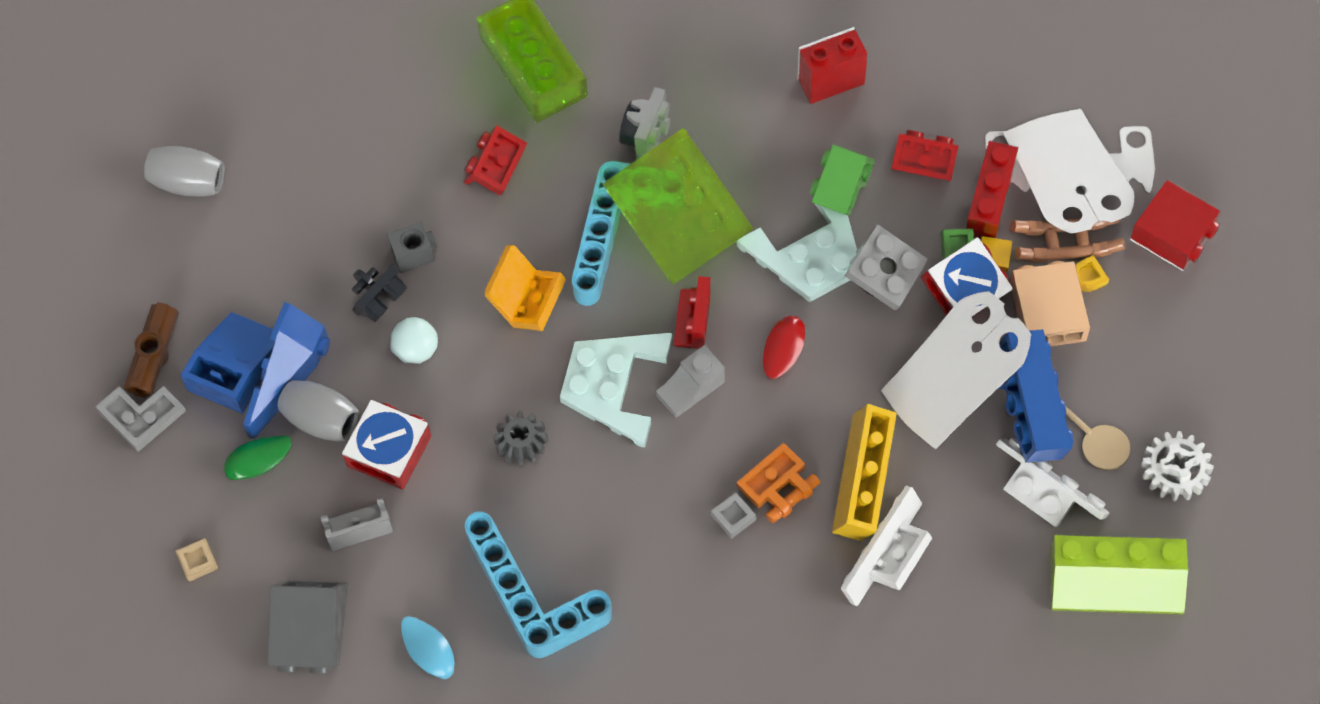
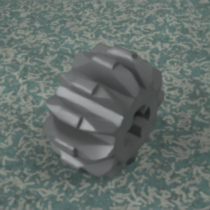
M521 411L518 412L516 419L507 414L505 417L507 424L498 423L496 426L498 434H495L493 437L494 443L498 445L496 448L498 455H506L505 459L509 464L518 459V464L521 467L525 463L524 459L527 458L535 464V454L544 455L545 446L543 444L548 442V436L544 433V423L542 421L536 422V417L533 413L526 419H524Z

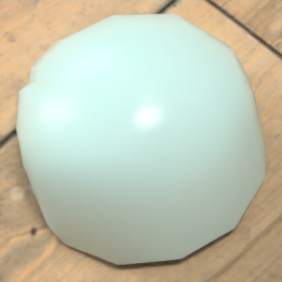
M410 317L396 324L390 336L391 352L403 363L420 364L430 359L437 349L438 335L435 329L421 318Z

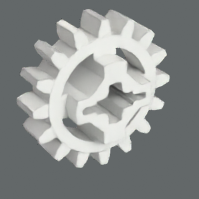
M1178 431L1176 438H1172L1166 432L1162 439L1163 442L1155 437L1151 444L1152 447L1147 446L1144 453L1146 458H1143L1141 467L1147 469L1143 474V479H1152L1149 488L1154 490L1159 487L1161 489L1160 497L1162 498L1167 493H1171L1173 501H1177L1179 494H1183L1186 500H1190L1192 491L1200 495L1203 485H1208L1211 479L1209 475L1214 468V465L1208 464L1212 457L1211 453H1202L1205 444L1202 442L1195 445L1193 443L1194 435H1190L1187 440L1183 439L1181 431ZM1164 452L1163 459L1156 464L1157 457ZM1198 469V475L1191 481V473Z

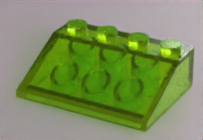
M684 127L602 184L672 285L754 229Z

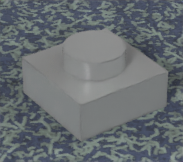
M734 493L711 511V516L731 539L756 521L755 513L737 493Z

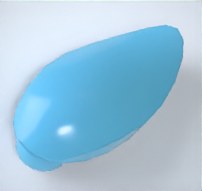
M410 616L405 617L401 624L403 641L411 658L430 675L441 679L451 677L454 672L455 662L453 652L445 637L426 622Z

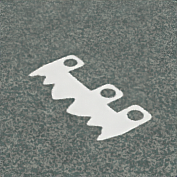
M1145 126L1123 127L1119 132L1122 153H1112L1109 155L1128 182L1135 178L1150 193L1155 172L1151 131ZM1005 131L988 132L985 136L986 149L989 140L993 141L997 136H1004L1003 132ZM1130 132H1141L1145 136V144L1140 148L1129 146L1126 137ZM1016 159L1011 182L1015 183L1024 192H1027L1030 185ZM1081 186L1086 193L1087 189L1084 186Z

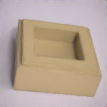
M206 538L175 551L189 582L219 569Z

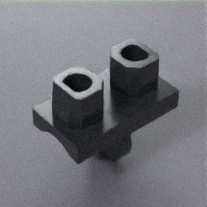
M392 264L376 282L373 279L379 272L374 267L367 273L360 269L356 270L353 276L357 283L352 287V291L357 295L363 289H366L367 292L355 303L352 311L358 316L363 313L376 322L388 309L377 296L384 291L392 300L396 301L407 289L406 285L397 276L399 269Z

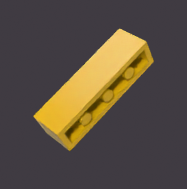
M866 404L853 414L832 533L860 542L876 533L896 412Z

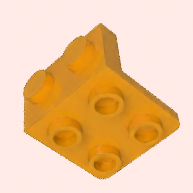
M506 245L487 284L485 297L513 328L543 331L566 278L561 272L536 270L515 245Z

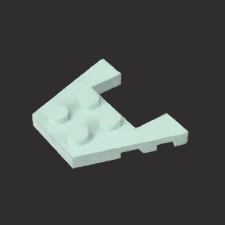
M815 204L826 219L828 225L779 251L775 250L761 227L737 239V247L742 252H747L753 256L758 264L778 275L779 280L808 302L850 281L844 275L849 269V263L857 251L848 215Z
M672 333L575 342L561 390L560 402L593 421L597 420L603 423L616 434L624 435L633 440L634 444L645 448L651 426V417L623 412L621 408L634 358L666 364L673 340Z

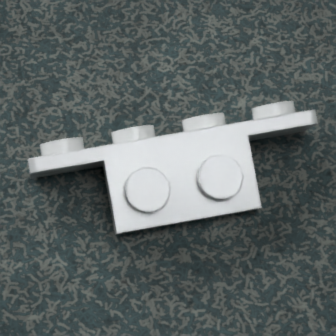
M1011 437L1009 440L1006 438L999 439L996 443L999 448L1021 463L1003 490L1053 526H1059L1075 502L1100 520L1105 519L1109 515V512L1104 509L1106 504L1101 499L1091 493L1088 496L1084 495L1077 489L1079 484L1066 475L1059 477L1052 472L1053 466L1048 461L1025 463L1019 443L1015 438Z
M905 486L901 494L896 497L892 508L885 519L878 525L871 541L862 550L857 563L851 572L846 575L841 590L851 604L859 605L873 581L900 591L932 540L928 531L909 525L922 505L912 487Z

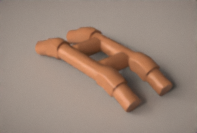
M1081 218L1065 219V220L1068 221V222H1072V223H1073V222H1078V221H1080ZM1012 220L1010 223L1011 232L1031 236L1045 234L1047 247L1016 248L1015 258L1020 260L1043 263L1051 260L1083 258L1092 255L1097 258L1126 249L1123 237L1090 244L1087 230L1075 233L1078 246L1059 247L1057 232L1066 231L1057 228L1048 221ZM1121 220L1112 223L1109 221H1099L1088 231L1106 228V226L1119 223Z

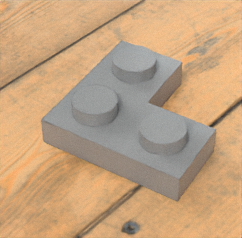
M120 386L95 406L98 412L137 452L186 412L184 406L164 386L140 406Z

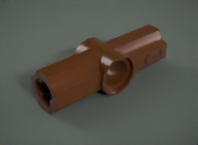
M159 302L151 305L143 331L137 336L134 343L136 352L124 385L125 391L143 398L152 396L160 369L168 360L167 348L179 315L177 309ZM157 347L154 352L146 353L149 348Z

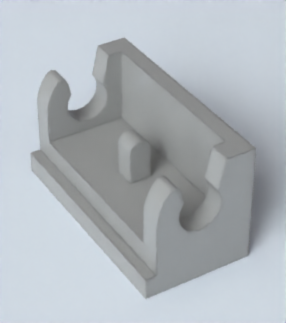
M383 498L376 499L378 504L330 519H328L327 515L321 517L331 551L393 532Z

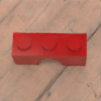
M988 141L966 229H973L974 238L982 239V236L996 238L1019 147Z

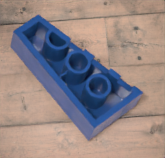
M1043 329L1029 330L1031 333L1030 347L1023 365L998 389H1005L1006 391L1005 408L1008 415L1015 416L1016 421L1013 430L1025 463L1061 460L1073 448V434L1067 427L1065 419L1066 406L1063 399H1060L1058 374L1053 369L1050 359V343L1046 340ZM1008 332L999 342V347L1004 352L1013 351L1018 345V337L1016 334Z

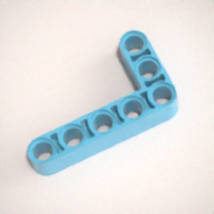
M617 161L606 162L600 167L572 275L573 294L579 304L590 306L600 299L623 202L664 209L680 208L686 199L685 180L680 173ZM611 178L618 179L616 182H608L607 180ZM641 183L648 184L646 187H638V186H637L638 184H641ZM670 188L677 189L676 192H667L666 190ZM605 204L612 205V207L607 209L601 208ZM596 231H604V232H606V233L603 234V235H595V234H594ZM591 257L599 258L596 262L587 261ZM584 284L593 285L590 289L580 288Z
M475 512L467 517L464 527L469 544L526 651L535 658L547 657L609 624L612 619L611 601L609 596L601 590L589 591L543 614L489 514ZM478 527L488 528L487 532L483 535L473 534V531ZM493 553H499L503 555L502 558L496 562H490L487 560L488 556H490ZM507 580L517 582L516 586L511 589L501 587ZM596 604L605 607L604 611L599 614H593L589 612V609ZM521 607L532 609L531 613L527 616L516 615L517 610ZM566 619H572L576 622L575 626L570 629H563L559 625ZM537 634H543L547 637L541 644H534L530 641Z

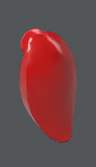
M791 315L782 318L772 328L766 339L763 352V369L769 380L777 379L787 372L801 353L805 340V325L801 318Z

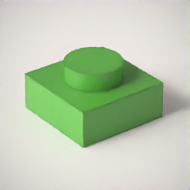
M973 229L942 230L940 232L942 260L973 241Z

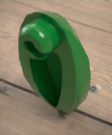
M284 435L271 436L240 445L225 461L224 471L226 477L230 480H245L261 476L273 470L289 453L291 438Z

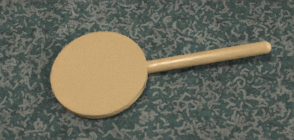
M1066 407V415L1086 432L1082 442V451L1084 457L1092 466L1102 470H1113L1119 468L1127 461L1130 454V442L1120 429L1110 425H1100L1091 429Z

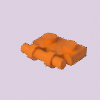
M783 442L737 482V488L758 509L768 501L773 508L765 516L769 522L774 524L781 517L786 518L792 513L791 508L802 499L807 500L813 494V489L820 484V480L814 474H811L805 480L799 475L805 469V463ZM789 483L794 490L782 498L778 492Z

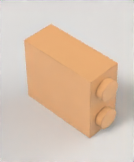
M1054 261L1048 265L1038 267L1025 265L1012 271L1010 285L1013 288L1011 292L1017 318L1021 320L1028 330L1043 329L1045 338L1049 341L1050 346L1087 341L1090 325L1074 261L1066 263L1064 261Z

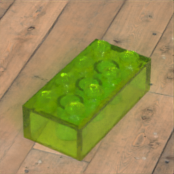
M510 0L476 17L479 37L536 123L588 97L586 77L534 0Z

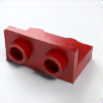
M498 125L489 133L484 131L476 144V147L480 148L476 157L472 155L464 168L467 175L463 182L469 185L475 181L500 196L504 192L525 150L527 142Z
M907 130L906 135L900 133L898 135L891 169L951 182L959 145H954V139L936 136V140L924 138L923 132Z
M698 276L697 288L691 287V289L680 290L674 346L700 349L705 345L711 299V277Z

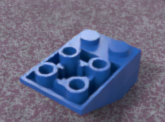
M231 312L195 349L180 376L187 391L243 414L251 400L254 388L261 382L263 359L271 357L274 341L269 339L273 329Z

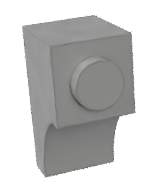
M704 345L680 362V366L675 374L656 390V396L670 413L677 418L725 383V367Z

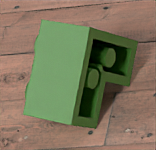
M833 144L831 150L826 149L823 155L821 166L824 167L821 178H816L810 191V195L814 196L812 203L850 216L860 188H865L875 159Z

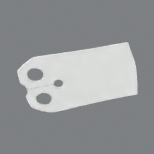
M1081 109L1043 116L1003 132L1009 145L1019 147L1016 159L1030 185L1043 216L1052 225L1072 234L1092 229V226L1099 221H1109L1112 223L1131 214L1134 205V191L1103 146ZM1084 186L1087 192L1084 195H1080L1076 192V188ZM1106 195H1115L1120 199L1121 206L1116 210H1107L1102 206L1101 200ZM1068 207L1078 208L1082 212V218L1078 222H1068L1063 218V211Z
M989 291L967 296L952 308L927 340L881 391L904 423L924 441L937 449L976 408L1023 365L1030 347L1031 333L1019 318L1007 316L1004 311V303ZM981 304L988 306L991 313L988 321L983 324L975 323L972 319L973 309ZM1008 332L1016 334L1018 337L1017 347L1011 352L1001 350L999 347L1001 336ZM976 341L982 343V349L978 353L973 352L971 349L972 344Z

